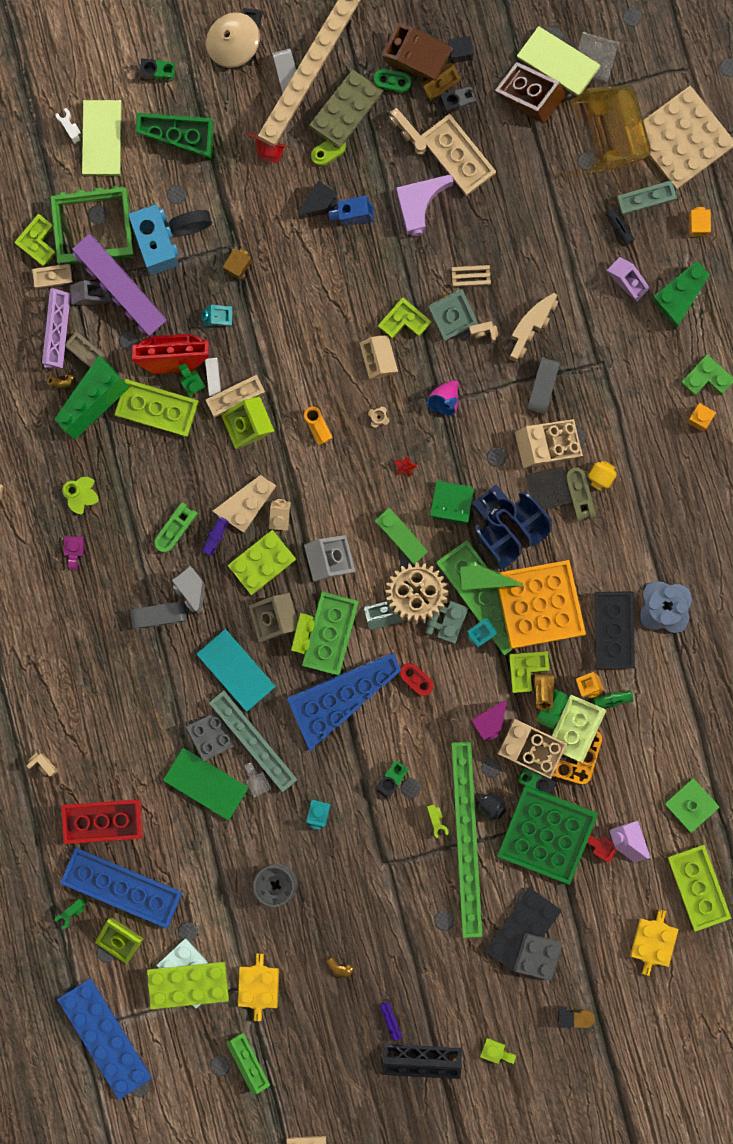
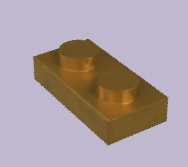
M449 63L442 69L437 81L427 79L420 85L427 98L432 101L458 83L461 78L455 66Z

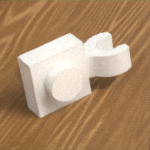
M65 108L66 117L61 118L57 113L56 118L63 125L73 143L76 144L80 141L78 134L81 132L75 123H70L71 114Z

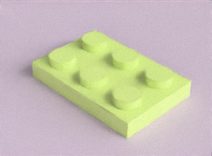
M570 695L552 734V737L567 743L563 755L583 763L606 713L604 708Z

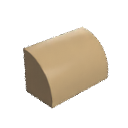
M388 335L370 337L360 342L369 379L380 378L398 372Z

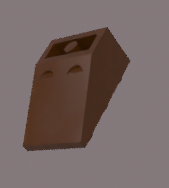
M398 23L382 53V57L389 67L437 81L453 48L414 27Z

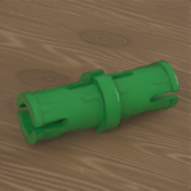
M631 690L620 693L611 692L609 695L593 698L594 705L601 708L617 707L619 704L634 702Z

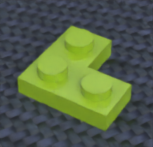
M38 214L14 243L45 267L56 254L51 247L43 242L54 226Z
M402 297L381 321L378 328L393 339L405 325L420 337L432 321Z
M548 651L509 654L512 693L532 692L530 672L550 671Z

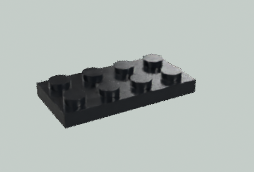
M633 591L594 592L596 669H634Z
M529 888L485 951L517 974L518 972L514 970L525 933L543 937L562 910L532 888Z

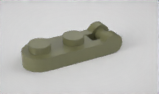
M580 468L570 469L566 475V481L577 522H581L589 517L590 519L596 518L584 471ZM587 504L588 510L581 511L580 506Z

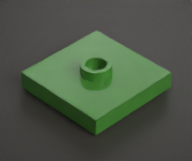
M694 778L665 803L666 807L690 833L719 808L717 803Z

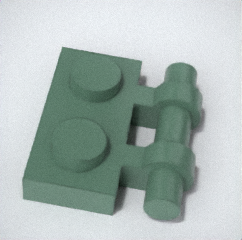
M450 601L448 608L444 607V610L438 609L439 614L440 612L446 614L443 623H437L439 616L433 613V620L427 619L425 633L432 635L434 628L440 631L437 638L455 644L468 607Z

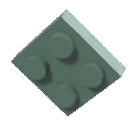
M462 289L428 305V309L444 341L463 332L469 326L478 324Z

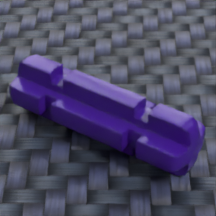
M390 1003L381 1004L380 1010L382 1014L384 1013L383 1017L388 1030L391 1031L392 1040L401 1039L402 1034L398 1030L399 1026L394 1013L391 1012Z

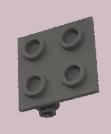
M217 712L186 726L202 761H206L236 746L223 719Z

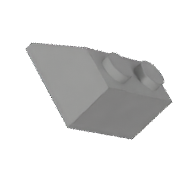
M346 535L322 538L304 545L313 582L356 572Z

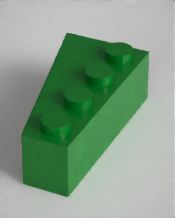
M137 113L136 133L139 136L212 160L215 123L213 118Z
M99 355L62 407L55 421L67 434L76 439L130 386Z

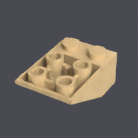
M574 419L526 426L515 432L523 469L583 456Z
M512 719L496 754L551 779L567 743L521 721Z

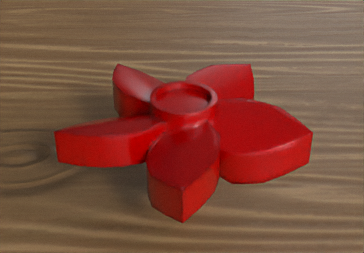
M408 456L403 461L396 460L394 462L398 467L397 475H402L405 472L410 477L412 475L411 469L416 468L417 464L409 463L410 459Z

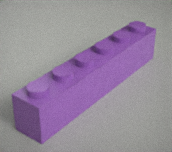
M88 234L72 249L75 252L73 256L80 263L83 261L88 266L86 270L93 278L97 276L101 281L99 285L104 291L107 292L109 290L113 294L112 300L118 306L122 305L126 309L124 313L131 321L133 319L139 324L137 327L144 335L147 333L150 336L167 321L165 316L92 234Z

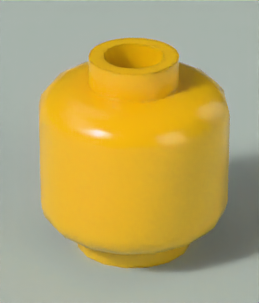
M602 460L594 464L588 478L592 481L591 485L601 490L602 487L610 488L617 473L613 465Z

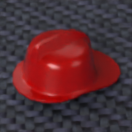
M247 132L249 136L256 139V153L264 161L278 163L284 148L290 147L281 143H277L273 147L258 139L257 134Z

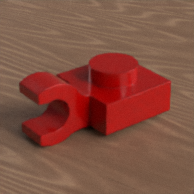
M590 835L587 841L588 844L594 847L592 853L608 863L617 851L614 843L603 836L597 840Z

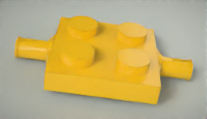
M658 909L656 920L649 921L641 918L639 920L630 956L645 962L641 974L650 976L652 965L659 964L669 967L679 929L663 923L667 911Z
M256 953V965L239 968L238 1007L254 1009L253 1021H262V1009L278 1008L279 968L264 966V954Z

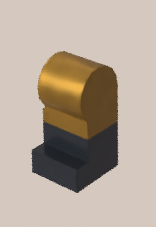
M558 1005V1027L588 1028L595 1022L593 1013L588 1009H582L579 1012L567 1011V1006Z

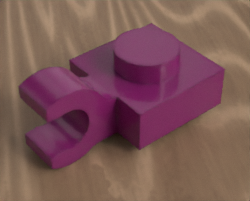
M64 536V556L69 557L68 568L70 570H78V557H84V537Z

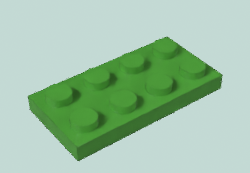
M326 592L321 593L314 619V629L309 638L310 646L306 650L302 666L340 675L359 601Z

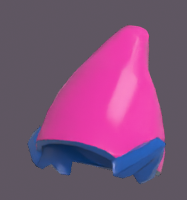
M453 380L437 387L428 397L427 407H430L431 411L434 412L436 410L443 415H454L458 408L459 382Z

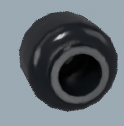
M489 792L486 795L482 794L477 801L478 813L489 821L499 820L507 809L505 801L493 792Z

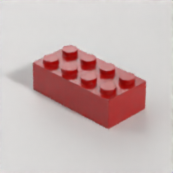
M142 799L61 805L64 844L144 838Z

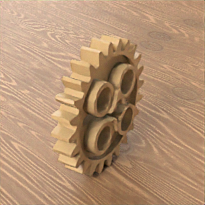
M416 562L413 568L408 563V569L401 566V573L395 570L396 577L390 576L392 583H387L389 590H386V595L389 597L386 599L387 603H391L389 605L390 610L395 609V616L401 613V620L407 617L408 623L412 619H415L416 624H418L419 619L426 623V617L433 620V613L439 616L438 609L444 610L443 603H447V598L444 596H448V590H444L447 588V583H443L444 576L439 577V570L433 573V566L426 569V563L419 567L418 562ZM414 578L422 579L419 583L412 581ZM405 590L408 594L402 596L399 592ZM432 590L435 594L430 596L426 592ZM415 603H420L422 605L420 608L412 607V605Z

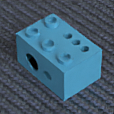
M155 204L128 214L150 275L179 266L176 258L179 253L176 245L171 244L170 238L173 236L170 227L165 226L168 224L164 210H159L158 205ZM154 229L151 234H144L147 230Z

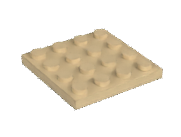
M691 85L630 130V133L667 180H672L675 190L679 189L733 148V138Z

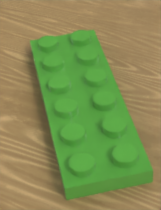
M466 540L437 561L436 564L478 621L481 622L488 618L498 633L491 639L502 654L506 655L513 649H510L498 590H462L461 567H465L467 563L478 562L480 566L487 567L468 540Z

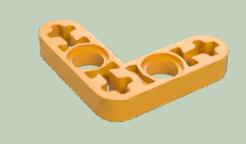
M596 732L598 742L595 741L592 746L596 747V751L588 750L593 755L591 762L586 763L583 761L581 763L577 761L576 764L560 760L553 776L578 784L588 783L591 779L602 742L600 732ZM562 764L569 767V772L565 776L560 775L558 772V768ZM572 767H576L575 772L578 773L584 770L587 779L580 781V777L573 775V779L569 778L572 774Z

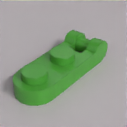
M182 502L156 537V548L162 553L170 552L195 520L198 513L195 510L191 511L188 509L187 505ZM181 514L187 516L185 521L179 518Z

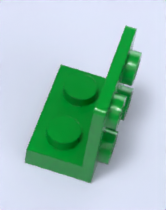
M437 481L430 518L467 525L474 488Z

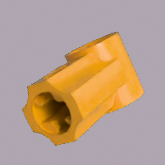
M316 407L306 409L304 419L317 444L321 445L331 440L333 437L320 410ZM315 411L318 414L317 420L310 421L307 418L308 413Z

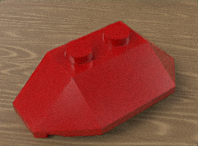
M192 334L152 336L139 344L132 345V362L153 374L181 372L178 366L184 363L192 372L209 357V341Z

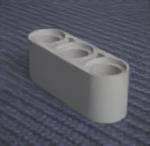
M291 49L272 53L282 94L296 72Z

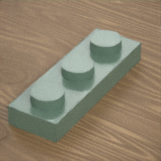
M672 180L617 196L622 215L677 199Z

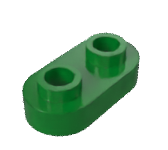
M379 69L374 75V83L383 90L405 93L411 87V78L403 72ZM386 78L387 81L382 83L380 79ZM403 81L405 85L399 86L398 83Z

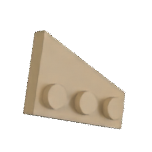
M260 475L214 509L213 512L227 519L231 525L245 533L277 486Z

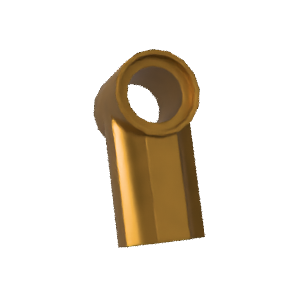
M534 674L536 708H539L541 711H548V709L553 708L554 674Z

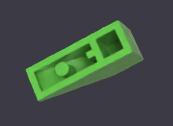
M390 508L375 520V524L414 565L428 553L426 548Z
M478 562L467 563V566L461 567V586L464 591L523 587L522 582L487 567L480 566Z

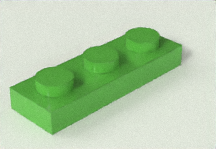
M242 1033L226 1042L252 1095H256L269 1087L270 1084L245 1034Z

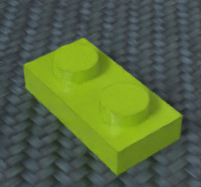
M300 613L291 651L305 654L306 650H308L310 646V633L315 625L313 616Z

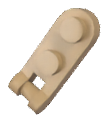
M397 108L393 109L389 113L391 116L389 117L390 122L402 130L401 134L406 141L410 140L413 143L417 155L425 154V140Z

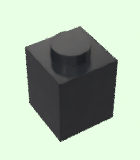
M470 36L448 40V45L453 48L448 57L451 63L473 60L474 53Z

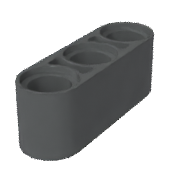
M541 358L527 410L546 415L560 362Z
M184 602L130 610L133 630L187 621Z

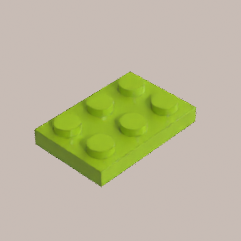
M271 530L232 561L228 567L248 592L253 595L295 562L296 558L276 533Z

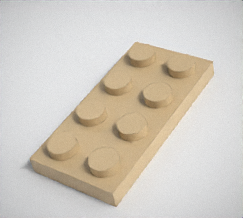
M450 114L421 135L426 142V147L449 175L452 174L454 182L466 196L496 174L495 169Z

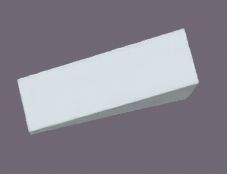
M217 358L205 360L209 397L221 392Z

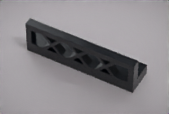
M384 1044L382 1075L461 1079L462 1048ZM388 1051H396L400 1054L397 1057H387ZM416 1052L419 1056L413 1059L409 1058L407 1054ZM435 1053L438 1058L430 1060L427 1055ZM456 1054L458 1055V1061H449L446 1056Z

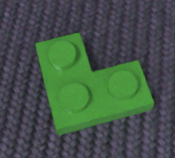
M708 354L681 382L694 396L707 382L721 395L733 383V377Z

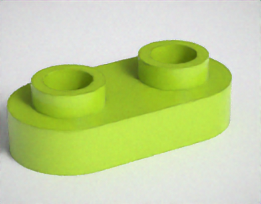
M326 140L313 149L311 153L313 163L317 166L327 165L345 152L346 143L339 149ZM323 153L324 156L322 158H319L317 154Z

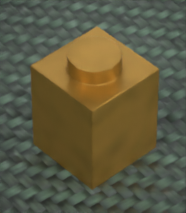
M234 248L223 266L224 272L241 280L252 262L251 257H249L250 254L241 248L240 250Z

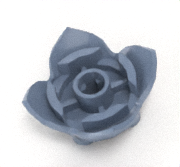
M660 581L648 583L643 592L645 605L640 613L641 624L651 630L665 628L673 633L684 631L689 622L688 611L692 602L689 589L680 584L668 585ZM664 601L672 605L670 607L671 611H669L668 609L663 610L662 607L664 606Z

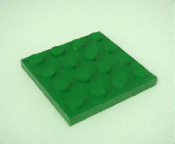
M525 785L497 857L570 885L598 813Z

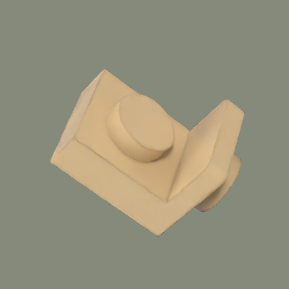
M492 321L469 326L470 337L482 338L486 336V333H489L491 343L496 342L498 330L496 326H493Z
M36 753L28 760L29 764L26 766L28 769H32L39 763L40 766L38 768L45 776H54L58 772L44 754L38 755Z

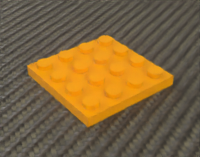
M569 560L500 572L523 583V587L497 589L510 649L586 635Z

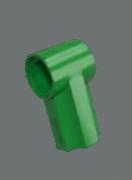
M554 689L553 708L548 709V711H540L535 721L553 730L569 696Z

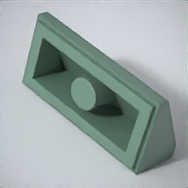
M387 602L364 607L369 630L404 622L406 617L401 620V613L395 616V609L390 610L389 605L391 603Z

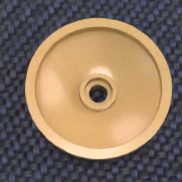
M243 13L226 14L216 20L209 29L206 38L207 52L211 59L222 67L234 68L248 62L257 51L260 41L259 29L256 23Z

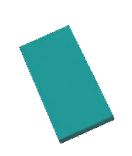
M226 629L197 653L198 657L246 712L276 687Z

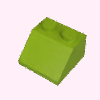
M261 397L243 400L221 414L235 449L263 439L274 432Z

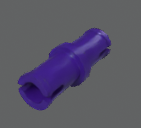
M218 516L212 531L208 533L209 537L202 549L204 553L213 556L219 541L223 539L222 535L229 523L227 519Z

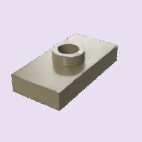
M77 331L65 343V347L88 367L93 365L99 355L105 358L101 351Z

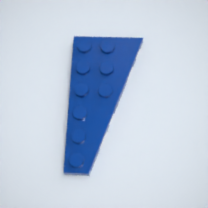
M393 652L287 698L309 751L401 671Z

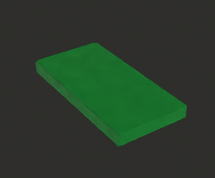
M184 747L163 779L166 783L228 821L249 787L207 761H202L199 756Z

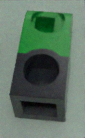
M141 58L140 80L174 81V63Z
M396 760L374 790L389 799L409 769Z
M525 767L517 780L523 785L548 794H552L556 786V782Z

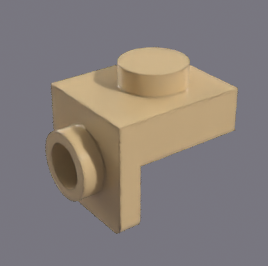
M283 499L271 502L269 529L288 530L291 502H286Z

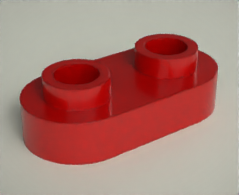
M407 663L402 666L400 671L402 680L417 694L427 696L432 692V680L415 664ZM412 670L413 676L408 677L406 671ZM421 683L427 684L426 690L420 688Z

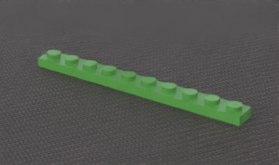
M471 742L452 743L462 934L463 938L482 937Z

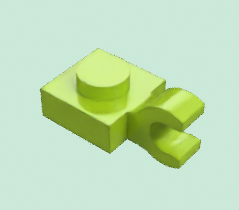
M435 804L427 806L434 828V836L439 838L437 834L439 829H444L445 834L448 835L447 827L441 825L439 820L443 818L440 808H436Z
M489 1038L486 1039L480 1056L499 1064L500 1059L514 1064L516 1055L504 1051L505 1044Z

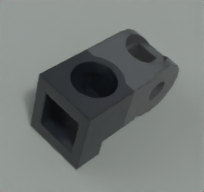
M467 87L441 94L438 102L443 116H447L462 108L475 105L477 100L472 87Z

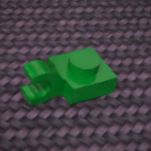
M185 363L178 366L183 374V377L179 380L188 396L205 387L196 370L190 372Z
M82 898L78 899L64 913L55 918V921H58L60 918L65 920V924L61 929L69 926L70 917L73 915L77 917L85 910L83 907L86 905V902Z

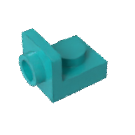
M209 305L204 308L202 312L204 327L211 325L232 326V307Z
M485 618L467 631L469 640L472 644L477 645V647L498 634L488 618Z
M311 800L306 823H310V828L320 830L321 826H326L331 804Z

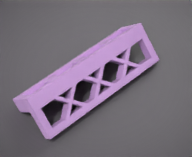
M54 288L50 289L42 359V364L48 369L63 368L71 293Z

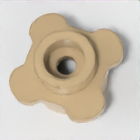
M385 407L375 410L371 409L368 412L372 420V427L377 428L379 425H387L389 423Z

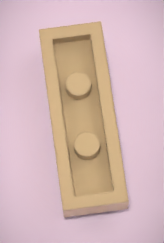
M255 375L206 399V402L215 418L243 400L264 394L265 390L258 376Z

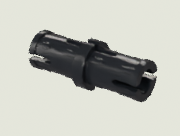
M614 207L605 213V216H607L614 227L613 231L618 233L624 245L632 243L635 238L627 228L626 221L621 219L616 208Z

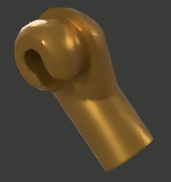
M67 374L65 380L50 376L47 379V384L58 389L71 388L75 384V377Z
M334 957L325 961L331 972L337 977L348 978L354 972L352 965L340 966Z

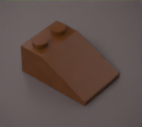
M518 62L515 63L495 90L506 101L543 124L566 96L559 81Z

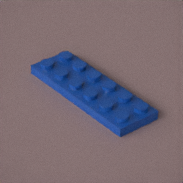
M75 847L60 883L167 929L183 894L182 891Z
M92 978L57 999L118 1100L153 1078Z

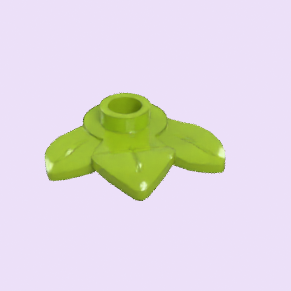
M81 477L77 481H68L64 484L62 492L68 499V506L72 511L82 515L85 505H94L99 502L97 494L91 489L95 480L89 477ZM71 487L76 489L74 494L69 493Z

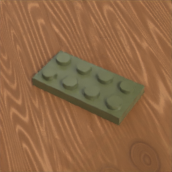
M352 69L310 123L309 128L340 149L383 94V90Z

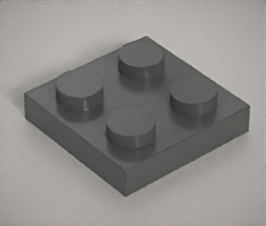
M525 933L514 970L519 973L552 980L563 943Z

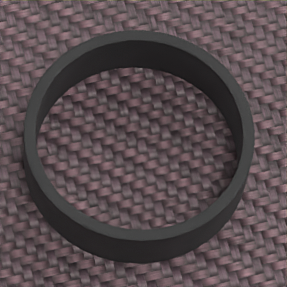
M207 210L186 212L169 221L171 233L174 236L197 233L212 225L211 217Z

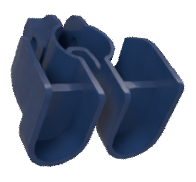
M496 484L481 497L474 500L472 506L486 524L481 529H479L478 524L475 525L480 543L491 555V559L499 569H504L521 555L522 549L519 540L501 522L500 517L505 514L519 529L522 538L530 547L539 544L551 533L552 519L528 493L520 492V499L514 504Z

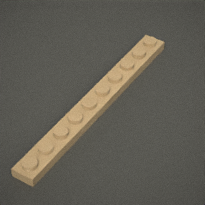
M361 0L337 1L264 124L258 139L273 147L276 146Z

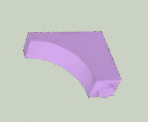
M452 174L396 188L407 235L419 236L426 230L425 213L427 207L438 193L453 186Z

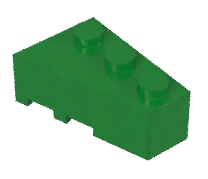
M698 260L652 299V303L675 330L710 276Z

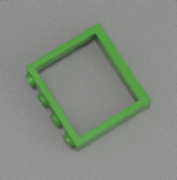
M113 186L112 189L108 190L95 188L91 192L77 190L74 191V194L60 192V194L51 196L57 262L59 265L70 264L74 266L85 264L83 261L80 263L73 256L74 253H64L60 206L122 199L127 247L107 249L106 251L115 261L135 258L132 225L128 215L130 214L129 197L126 187Z

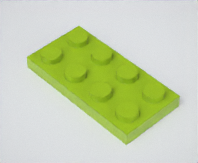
M125 379L130 388L120 396L115 411L116 417L188 438L199 403L198 400Z
M704 844L667 857L694 932L732 919Z
M225 961L147 970L151 1009L229 1001Z

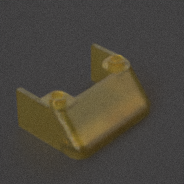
M631 86L588 88L572 99V104L588 102L590 111L594 115H604L613 150L606 152L603 160L590 168L591 172L617 169L640 161L650 155L651 146L638 98Z

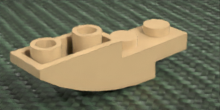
M553 293L541 300L520 321L511 337L517 343L510 355V360L517 362L518 358H523L527 350L524 346L527 341L531 342L535 334L532 331L533 329L540 332L542 327H547L550 320L547 316L550 310L554 312L559 302L556 301L557 294Z

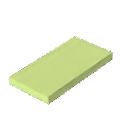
M539 26L517 55V59L536 71L559 81L563 88L578 97L600 69V64Z
M83 100V176H121V100Z

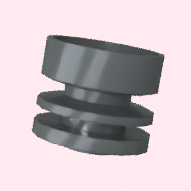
M272 864L262 869L256 875L254 881V893L257 899L269 907H279L287 903L296 894L298 888V879L295 872L289 866L283 864ZM277 880H279V885L281 887L275 889V884L273 883V881L276 882Z

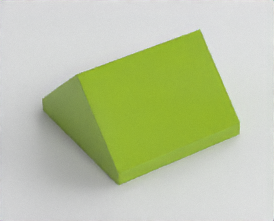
M110 918L107 920L95 943L128 964L144 938L114 918Z

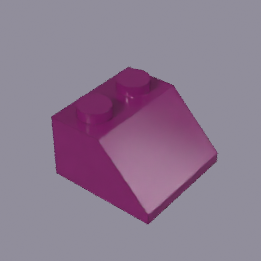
M506 700L471 720L482 741L486 739L489 742L499 736L497 732L501 730L507 706Z

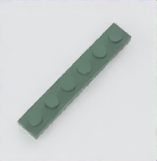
M225 691L209 702L282 792L298 780Z

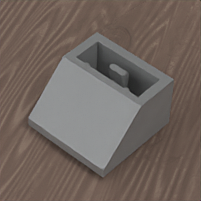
M190 566L172 580L175 584L172 587L180 597L184 596L187 599L184 603L190 611H196L199 614L202 612L205 584Z

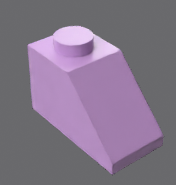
M621 257L607 270L615 283L635 301H638L650 289L634 264Z
M638 821L609 830L615 849L633 862L650 858Z

